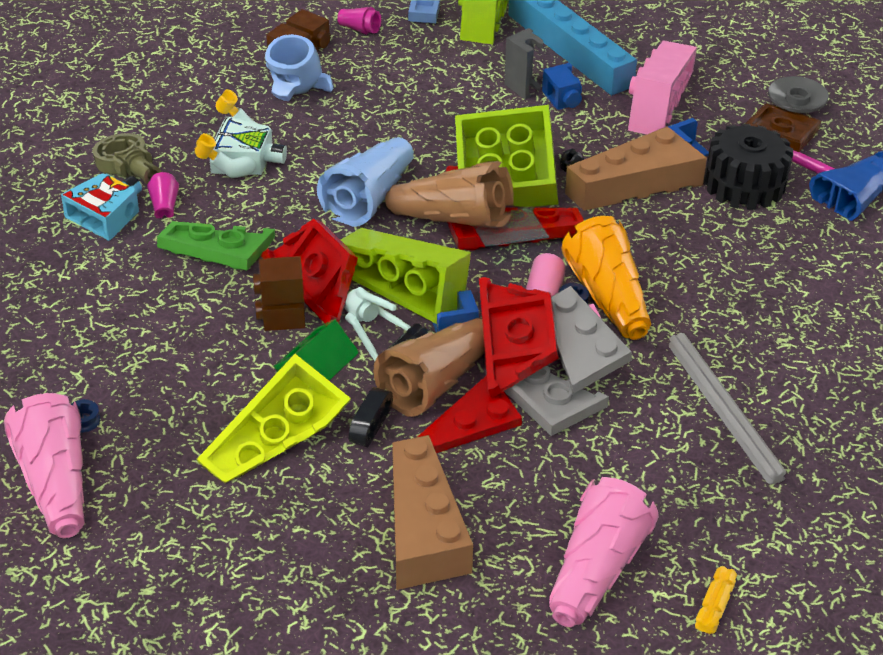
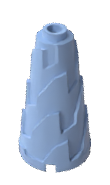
M400 137L392 138L386 142L376 144L364 153L359 152L351 158H346L327 169L319 177L317 184V196L325 213L331 210L334 214L340 216L332 218L333 220L353 227L363 225L377 212V207L384 201L386 193L402 178L401 174L414 159V151L411 144Z

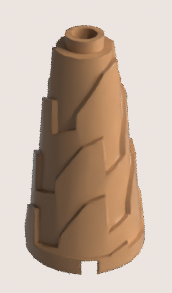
M488 161L472 167L446 171L436 176L412 180L409 183L393 185L390 191L386 193L385 202L387 208L395 215H406L438 222L498 228L505 226L512 213H504L505 206H513V185L507 167H499L502 162Z
M475 318L464 323H455L435 334L429 332L416 339L403 341L379 354L374 363V380L377 388L386 389L393 393L392 408L408 417L418 416L435 404L437 398L459 382L457 379L476 365L474 362L485 353L482 319Z

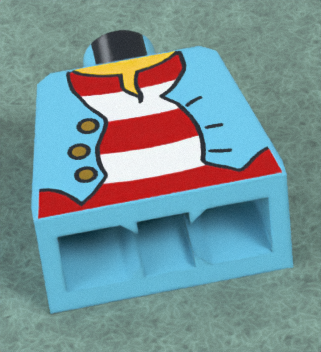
M99 174L61 194L64 216L93 233L111 240L139 212L137 194L142 191L141 183L134 176H129L121 182L108 174Z

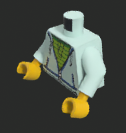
M226 89L217 100L216 109L222 114L229 113L231 117H225L215 139L205 133L200 135L196 142V156L200 159H207L209 157L211 173L226 174L230 178L261 175L267 162L284 164L287 156V146L272 144L271 128L256 123L241 108L237 109L234 106L238 100L236 94Z

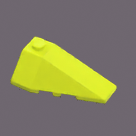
M294 354L197 458V462L219 480L227 483L326 428L351 401V398L298 355Z

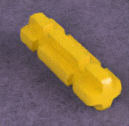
M720 566L716 569L713 576L714 580L711 582L703 600V607L699 610L696 617L695 628L708 634L716 632L719 619L722 618L730 598V592L733 591L736 583L737 573L734 569H727L725 566Z

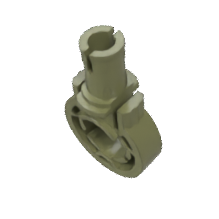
M131 133L111 135L100 140L93 147L92 152L95 165L103 173L120 174L123 177H126L128 173L129 176L139 177L148 184L154 174L161 172L159 167L152 164L151 153L147 151L145 140L139 135Z

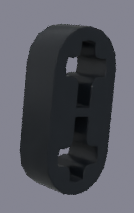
M373 387L369 391L351 422L349 442L369 447L391 411L393 403V393L391 391Z

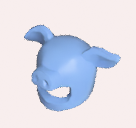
M294 34L283 35L274 39L265 52V60L274 81L271 92L276 98L290 101L293 95L306 93L311 88L323 89L327 92H331L334 89L330 75L322 73L319 55L309 39Z

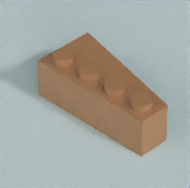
M666 126L567 166L565 194L585 211L622 203V200L635 197L641 199L658 192L666 191L669 193L678 191L679 188L686 186H702L707 157Z
M429 435L392 442L396 590L472 574L473 543Z

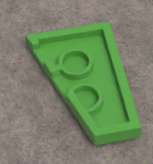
M172 221L157 236V248L169 250L175 254L200 258L206 262L212 261L227 265L233 269L247 271L275 238V229L263 228V234L247 233L246 227L233 226L232 230L220 231L215 230L212 224Z

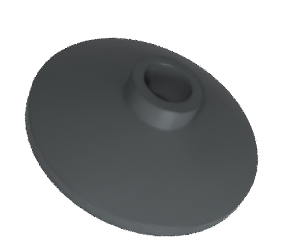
M798 76L777 79L771 83L768 90V96L775 105L798 113H809L822 109L827 104L829 97L828 91L823 85L812 79Z

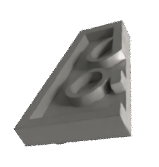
M571 286L552 296L557 347L573 394L632 361V351Z
M548 366L504 391L550 436L607 408L609 396L599 391L594 395L581 389L573 394L569 385V379L566 381L551 374L550 367Z

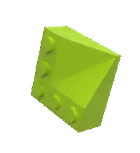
M549 105L455 115L458 169L472 167L488 161L502 162L499 167H507L511 177L513 206L539 207L559 204Z

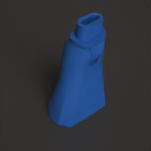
M883 151L846 167L824 171L812 177L809 182L812 199L820 204L825 202L827 208H832L835 205L834 212L853 221L883 192Z

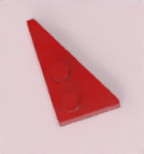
M486 375L417 437L429 435L435 452L439 453L521 426L522 416L505 392L490 397Z

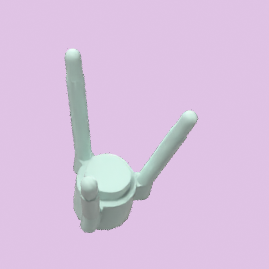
M362 287L352 290L347 295L344 308L348 313L345 316V320L353 326L375 361L378 353L359 321L370 322L377 315H380L405 330H408L411 326L383 309L395 311L397 308L395 304L368 293Z

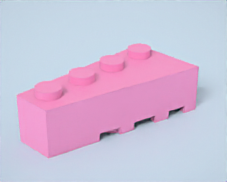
M663 40L657 49L652 50L651 57L646 58L644 67H639L637 76H633L630 82L629 94L633 95L628 131L649 134L666 127V123H670L674 107L678 106L681 95L692 75L697 47Z

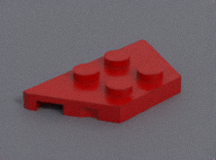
M312 219L304 224L298 232L291 233L283 238L284 244L274 251L266 249L260 256L263 259L301 256L304 302L324 323L334 319L339 323L358 257L323 222Z
M481 277L479 278L487 384L490 397H494L559 359L551 293L537 289L527 290L523 286L509 283L508 287L492 284L490 278Z

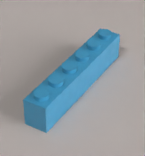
M509 0L508 15L525 29H532L533 33L540 37L544 44L611 96L629 89L632 77H636L637 59L560 1Z

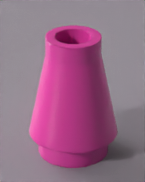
M373 7L341 9L338 13L337 20L339 25L346 26L365 35L377 33L380 29L381 14Z
M156 173L147 184L154 208V215L156 218H162L164 215L167 218L173 217L179 183L170 173Z

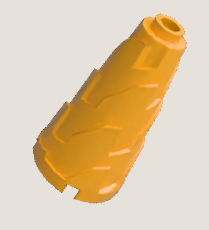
M597 216L577 224L575 228L578 233L571 238L568 232L562 242V254L583 286L587 288L598 307L604 311L623 337L632 340L643 338L650 329L651 321L638 280L639 273L630 250V242L621 221L619 220L618 224L612 216Z

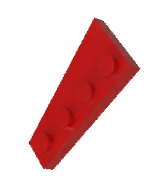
M505 208L504 213L512 214L507 224L503 227L490 228L459 223H448V226L459 250H476L479 247L508 246L512 243L521 242L537 243L545 239L565 238L568 232L572 238L578 233L575 226L583 222L584 219L578 208H535L533 213H526L518 208Z

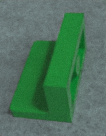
M336 319L315 328L273 367L278 372L296 354L326 379L330 380L358 354V349Z

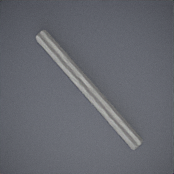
M684 333L672 335L669 338L671 341L669 348L766 482L771 485L784 481L786 470Z

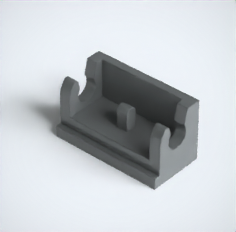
M530 28L506 38L504 85L524 99L531 97L529 86L534 87L538 91L541 90L540 84L532 79L534 45L542 49L543 40L535 35Z

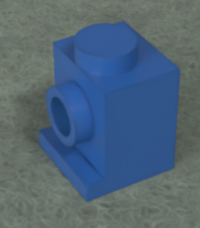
M567 63L543 69L542 92L557 110L578 106L582 100V85L579 78L572 74V65Z

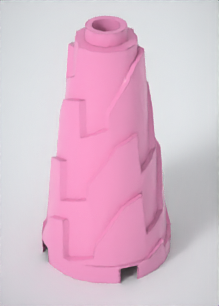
M56 393L33 395L22 399L23 408L15 412L13 405L6 413L4 418L5 433L21 467L28 488L45 518L49 532L60 538H70L75 536L85 524L81 472L83 455L80 438V412L75 401L73 406L69 403L68 396Z
M602 477L599 484L595 485V479H593L587 485L580 499L582 503L564 555V563L549 601V607L553 612L554 620L562 626L573 627L574 625H580L587 616H592L605 592L612 588L625 565L631 562L647 535L652 533L656 525L658 510L654 501L650 508H648L643 503L647 494L626 481Z

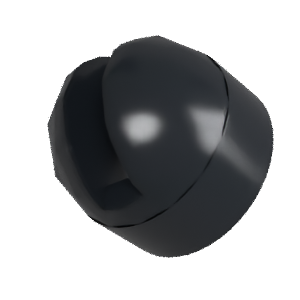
M573 148L563 152L560 159L561 169L567 172V166L584 160L583 153L580 151L576 152Z

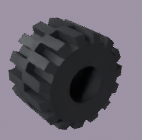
M741 124V126L730 125L726 126V130H718L715 133V137L711 139L704 177V185H707L708 193L710 195L716 194V200L720 203L726 200L731 201L730 207L737 209L739 204L746 205L747 210H755L756 204L766 208L771 206L772 200L776 203L782 199V194H785L793 158V148L790 147V142L786 138H780V133L774 130L769 131L766 127L760 125L758 127L751 126L750 124Z

